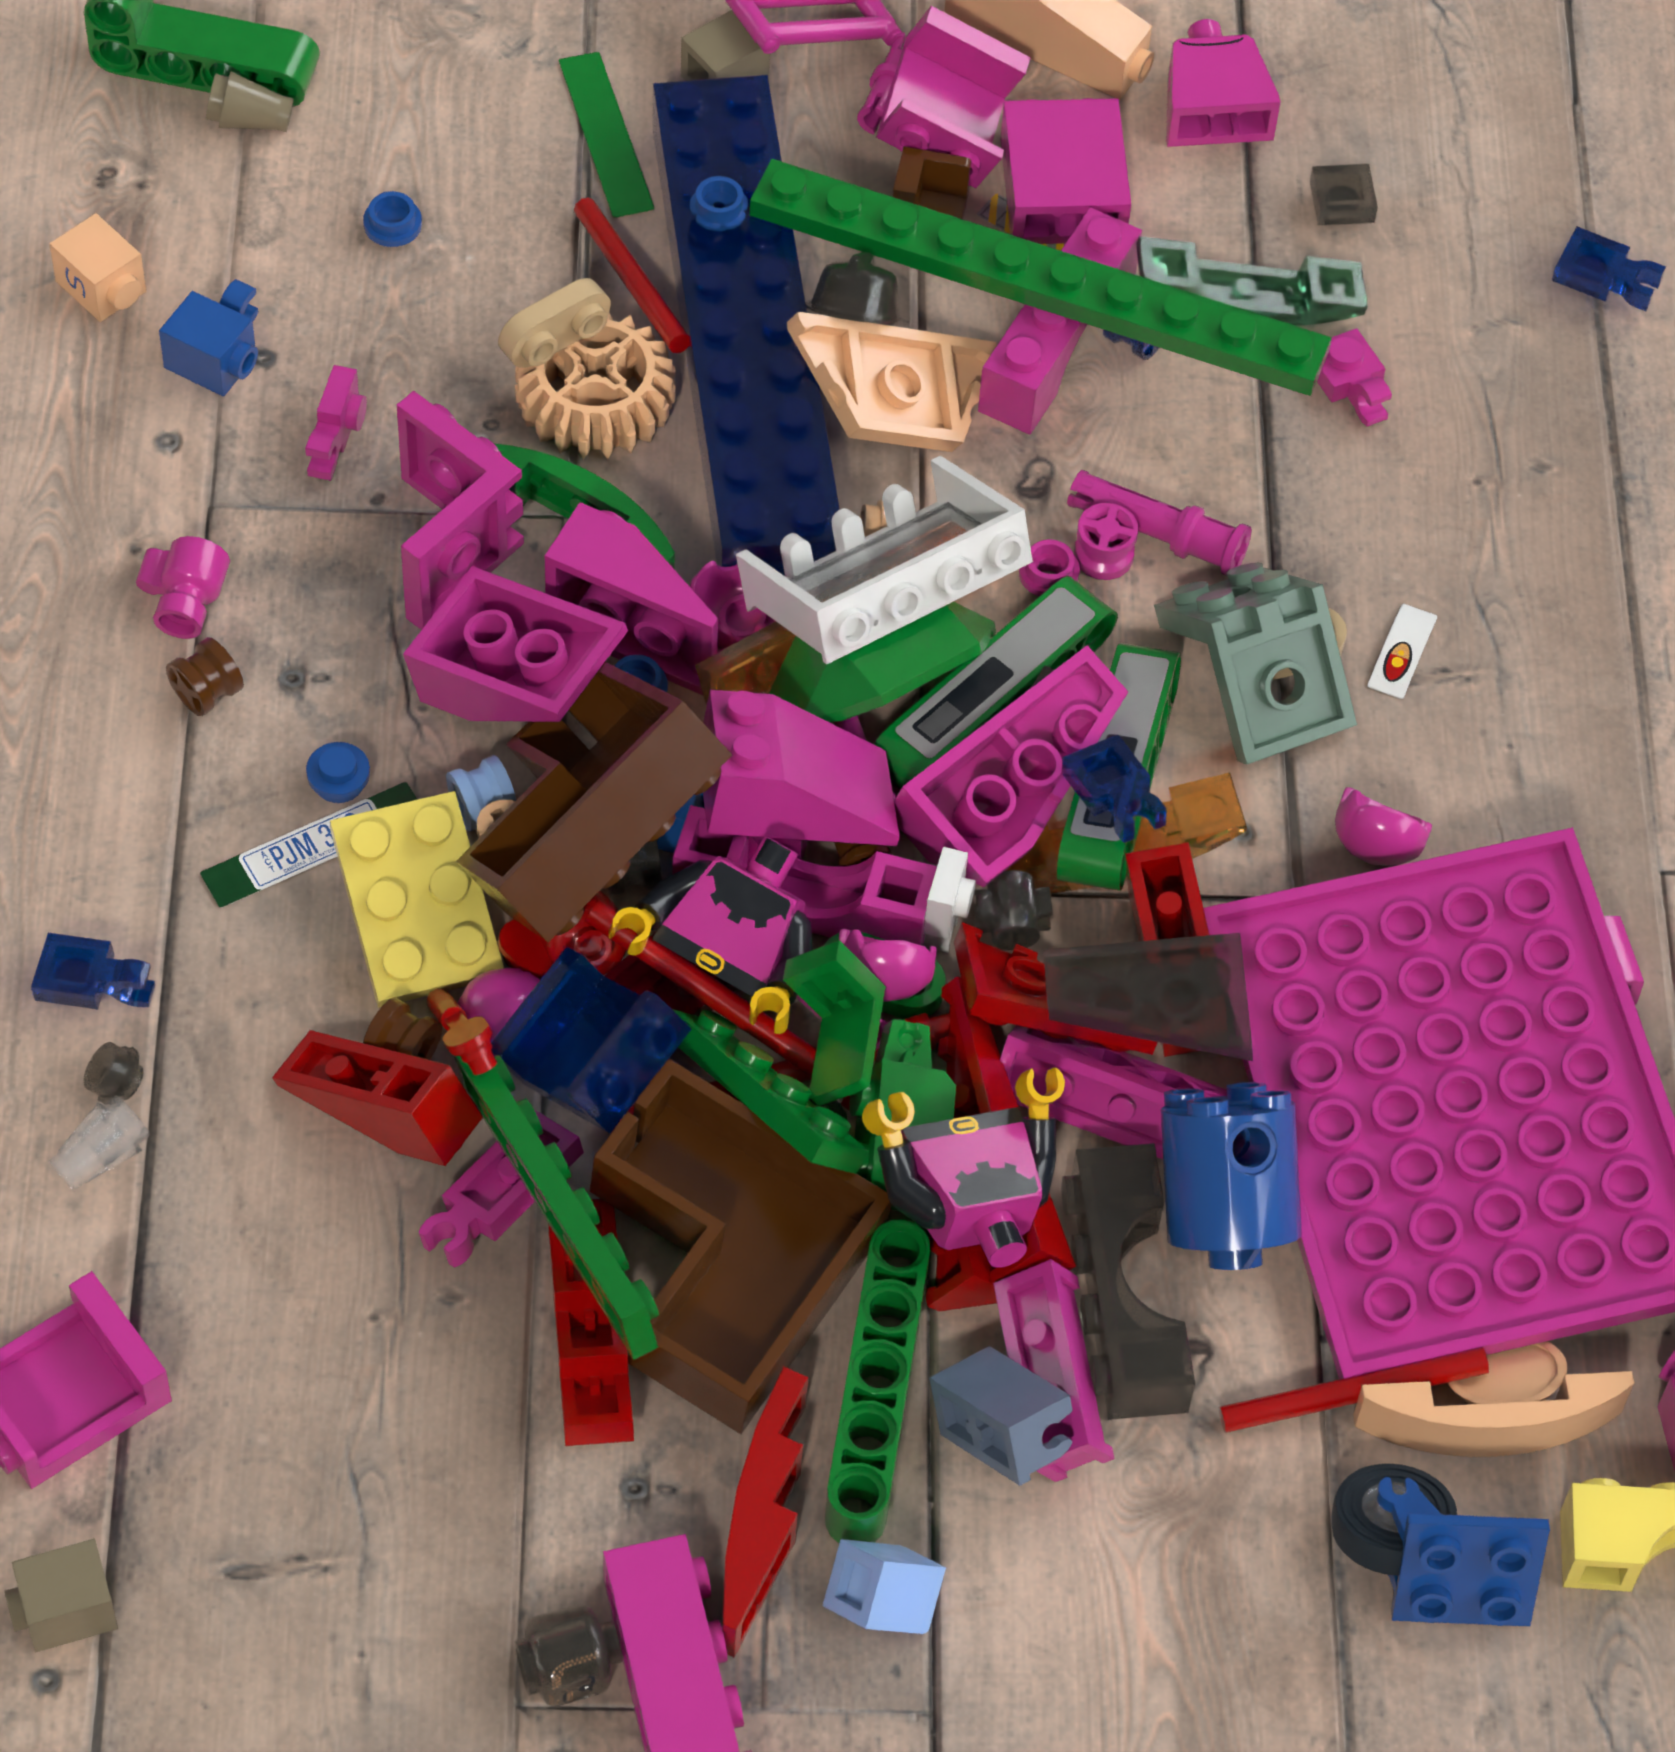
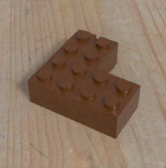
M604 662L568 710L597 743L589 750L562 720L560 722H528L506 746L532 772L537 780L456 861L507 915L548 943L555 935H562L568 932L579 922L584 913V906L602 888L614 885L626 874L630 866L629 860L647 842L659 839L672 827L676 819L675 813L693 795H699L708 790L718 780L721 774L720 767L732 756L728 749L684 701L607 662Z
M668 1058L635 1101L633 1115L629 1112L626 1113L595 1154L590 1184V1192L688 1253L654 1299L659 1316L650 1321L658 1348L633 1360L629 1353L628 1364L734 1431L742 1434L772 1392L783 1366L789 1368L868 1256L869 1244L874 1231L886 1223L889 1218L892 1204L888 1199L887 1192L858 1174L809 1162L747 1108L746 1105Z

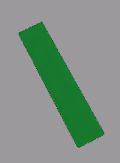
M593 52L559 59V64L612 216L617 218L654 210L652 199L600 53Z

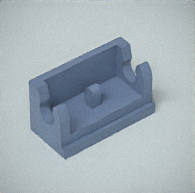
M990 1346L929 1377L940 1434L1019 1486L1031 1480V1473L1063 1456L1072 1444V1440L1063 1434L1053 1436L1049 1442L1042 1444L1044 1430L1053 1423H1059L1073 1411L1070 1395Z

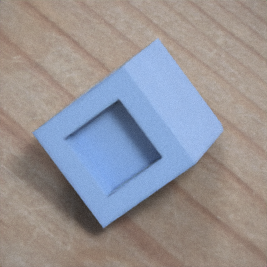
M840 1539L822 1606L864 1629L925 1634L930 1628L946 1567L901 1545Z

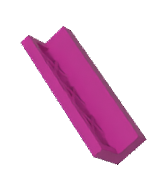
M1018 1025L1008 1034L1000 1058L1019 1106L1029 1109L1028 1106L1019 1100L1015 1091L1016 1081L1024 1071L1033 1069L1034 1089L1038 1094L1045 1096L1047 1090L1045 1082L1046 1073L1049 1069L1058 1068L1064 1077V1091L1057 1100L1049 1103V1117H1054L1059 1121L1163 1159L1160 1109L1164 1107V1092L1175 1089L1204 1090V1097L1227 1096V1090L1133 1054L1113 1051L1100 1043L1073 1037L1064 1039L1053 1038L1042 1033L1040 1030Z

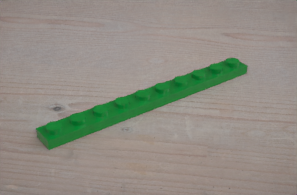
M771 159L750 200V216L1308 396H1311L1329 353L1332 337L779 160Z

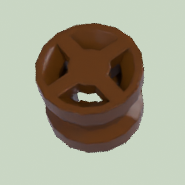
M207 637L198 643L195 647V653L189 658L177 657L165 667L166 675L175 693L183 704L197 716H204L214 708L215 700L222 695L233 696L244 687L241 672L227 650L213 638Z
M394 997L389 999L376 1013L366 1031L363 1043L430 1060L441 1039L442 1025L429 1016L422 1018L411 1014L408 1004Z

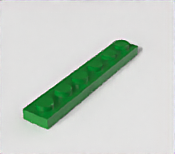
M499 1055L494 1056L497 1064L492 1069L483 1074L474 1075L468 1063H464L460 1056H454L464 1089L481 1113L483 1120L633 1360L657 1349L658 1345L650 1320L658 1317L659 1311L649 1289L642 1279L631 1283L624 1273L629 1270V1264L618 1240L612 1232L601 1236L595 1225L600 1223V1218L591 1198L583 1187L573 1191L566 1180L572 1178L563 1154L555 1142L546 1146L541 1142L538 1136L543 1134V1129L538 1116L527 1098L516 1102L511 1092L515 1091L516 1087L502 1058Z

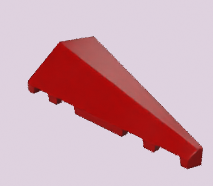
M956 976L942 987L941 997L950 1004V1022L948 1036L939 1039L938 1056L947 1062L946 1073L956 1085L953 1119L1015 1107L1019 1108L1005 1067L1000 1061L1001 1056L990 1025L977 1016L969 1015L962 979ZM1050 1193L1045 1205L1037 1210L1030 1231L1022 1236L1027 1246V1252L1019 1261L1006 1267L996 1268L991 1266L981 1244L947 1250L939 1247L929 1233L930 1251L937 1255L936 1286L926 1289L927 1306L941 1312L997 1304L993 1284L997 1281L1051 1259L1069 1271L1076 1267Z

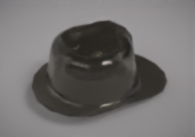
M864 251L854 254L850 261L828 263L820 275L813 298L806 301L804 306L810 311L839 319L868 323L910 325V321L900 316L897 276L888 269L876 266L873 254Z

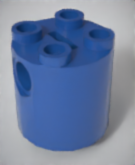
M1258 1082L1229 1084L1226 1086L1227 1096L1204 1097V1090L1202 1089L1164 1092V1107L1160 1110L1167 1241L1169 1244L1183 1249L1208 1251L1210 1268L1218 1270H1243L1256 1268L1263 1264V1248L1282 1246L1297 1241L1302 1236L1296 1109L1295 1103L1291 1100V1092L1267 1091L1266 1084Z

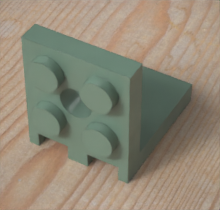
M1255 562L1227 571V580L1209 586L1208 582L1200 581L1177 587L1172 591V599L1154 605L1161 629L1208 645L1238 762L1248 765L1357 725L1323 584L1288 575L1287 570L1264 568L1262 563ZM1289 668L1295 679L1294 689L1286 699L1276 701L1271 694L1272 679L1280 670Z

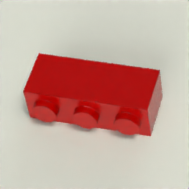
M1189 842L1125 853L1128 894L1149 991L1161 1030L1160 1041L1164 1057L1228 1046L1226 1005Z

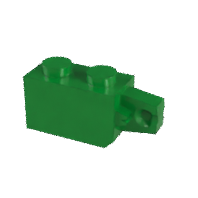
M892 1019L883 1028L875 1064L872 1069L870 1085L865 1090L850 1095L849 1101L850 1114L856 1117L854 1139L869 1151L857 1174L886 1191V1186L877 1147L883 1144L882 1137L872 1134L866 1129L862 1121V1113L866 1105L871 1101L880 1099L884 1106V1113L887 1119L891 1121L892 1115L888 1107L889 1095L903 1092L910 1097L914 1106L913 1120L907 1126L911 1127L953 1119L956 1085L946 1071L932 1068L930 1026L898 1019ZM891 1206V1210L899 1211L895 1207Z

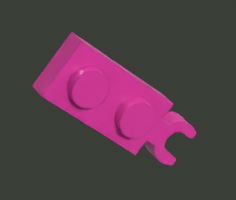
M534 1109L543 1129V1134L538 1136L544 1146L555 1142L563 1154L568 1167H570L584 1153L579 1136ZM496 1141L442 1195L447 1212L437 1213L429 1217L421 1225L418 1233L424 1249L429 1252L440 1241L453 1238L443 1249L449 1265L455 1268L463 1264L471 1256L474 1249L473 1240L480 1233L495 1242L535 1201Z

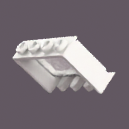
M938 456L930 460L937 497L936 503L915 512L911 492L898 484H892L886 488L882 497L887 527L866 537L861 518L846 508L840 509L834 514L831 523L836 551L815 562L813 561L810 543L795 533L785 536L780 544L785 576L747 549L737 553L736 558L747 613L756 608L760 609L821 653L823 662L829 664L1032 563L1025 509L944 457Z

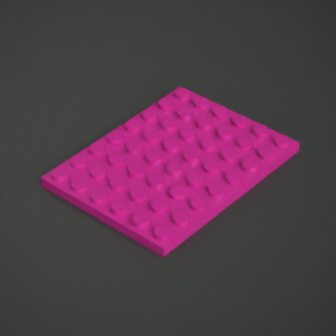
M1573 827L1204 908L1223 997L1249 1082L1265 1083L1267 1091L1291 1092V1100L1295 1103L1302 1236L1297 1242L1339 1379L1483 1347L1486 1355L1675 1312V1118Z

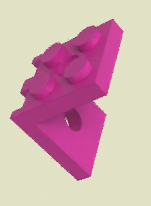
M413 390L396 405L401 479L442 509L401 545L405 615L407 620L422 630L471 566L491 573L524 544V536L511 527L523 515V500L509 490L522 478V470L503 457L499 449L489 439L476 437L457 423L451 412L444 406L431 404Z

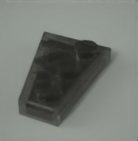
M1240 933L1043 950L1049 1020L1253 1061Z

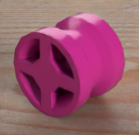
M1100 503L1092 505L1082 513L1078 520L1074 555L1079 562L1080 570L1086 575L1099 580H1112L1121 577L1129 571L1134 561V545L1138 536V523L1129 510L1115 503Z

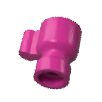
M185 536L174 540L170 550L162 551L157 548L146 550L135 583L142 591L148 594L163 595L159 599L153 616L154 624L161 631L181 639H192L201 634L207 614L204 605L211 604L219 597L230 564L228 553L212 541L200 537Z

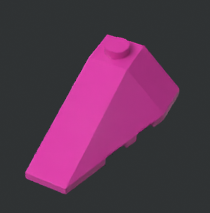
M1085 646L905 784L894 801L898 827L927 861L937 866L943 847L968 852L965 878L976 880V884L985 887L1032 849L1128 694L1127 689L1089 646Z

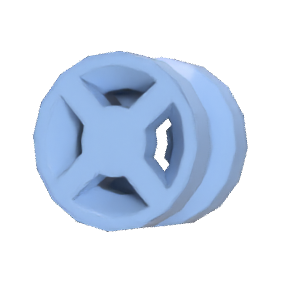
M495 755L482 759L479 767L467 772L458 768L446 774L448 791L456 792L465 829L469 832L477 829V817L480 811L489 803L500 799L516 801L515 792L507 771L500 759Z

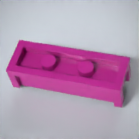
M1051 1259L993 1283L1007 1357L1070 1395L1073 1411L1059 1423H1053L1044 1430L1042 1444L1049 1442L1053 1436L1061 1434L1071 1439L1072 1444L1063 1456L1038 1469L1036 1472L1054 1482H1058L1067 1478L1066 1471L1094 1460L1102 1464L1114 1460L1112 1446L1104 1441L1074 1293V1290L1080 1288L1077 1275Z

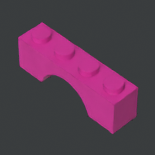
M1090 207L1061 251L1136 275L1142 230ZM1025 304L982 367L978 412L1031 435L1055 399L1068 361L1088 324Z
M690 805L673 855L672 875L699 860L713 861L718 856L729 858L747 868L763 837L709 834L707 832L705 808ZM878 851L868 860L851 866H825L796 858L780 888L806 902L803 913L811 922L812 933L831 938L839 933L840 929H848L849 931L856 929L885 940H905L923 946L927 899L937 866Z

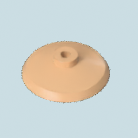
M1546 1341L1487 1355L1489 1364L1488 1374L1449 1382L1448 1385L1470 1404L1545 1401L1563 1383L1564 1375L1567 1374V1362L1563 1353L1555 1345Z

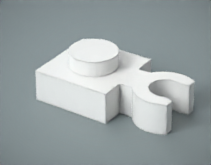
M947 847L942 849L927 899L924 926V946L926 948L934 946L938 951L949 953L954 926H957L959 916L967 918L976 880L965 878L968 852Z

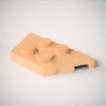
M797 312L787 322L788 332L848 438L953 452L964 442L972 421L970 417L971 409L979 402L982 367L996 348V342Z

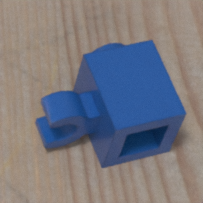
M235 279L224 291L220 303L192 290L159 330L164 368L223 397L238 379H245L253 370L258 357V349L255 347L253 321L259 311L257 307L249 304L256 294V288Z

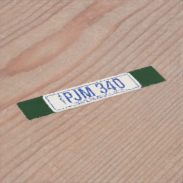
M403 782L203 870L200 875L218 906L223 908L337 857L330 831V820L418 799L408 783Z

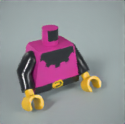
M764 835L747 868L729 858L718 856L713 861L699 860L662 880L636 904L635 908L627 907L618 911L612 920L608 937H614L616 932L623 928L635 931L638 936L631 942L627 953L636 956L642 953L651 930H657L652 940L752 996L749 1016L751 1025L756 1023L757 1016L763 1011L770 1010L778 1013L775 1020L774 1033L782 1034L788 1028L790 1005L795 1002L798 996L783 981L786 960L813 950L811 922L803 913L806 902L780 888L798 854Z
M1055 1067L1049 1069L1046 1073L1045 1082L1047 1090L1045 1096L1038 1094L1034 1089V1072L1032 1068L1024 1071L1017 1079L1015 1085L1017 1097L1023 1104L1029 1107V1116L1023 1118L1019 1108L1015 1107L907 1127L913 1120L914 1106L910 1097L905 1093L897 1092L889 1095L888 1107L892 1115L891 1121L887 1119L883 1103L880 1099L869 1102L863 1110L862 1121L867 1130L872 1134L882 1137L883 1144L877 1147L888 1199L892 1206L922 1228L927 1229L939 1247L952 1250L981 1244L990 1265L996 1268L1006 1267L1019 1261L1027 1252V1246L1022 1236L1030 1231L1037 1210L1048 1201L1055 1169L1056 1118L1049 1117V1103L1054 1102L1061 1096L1065 1085L1063 1074Z

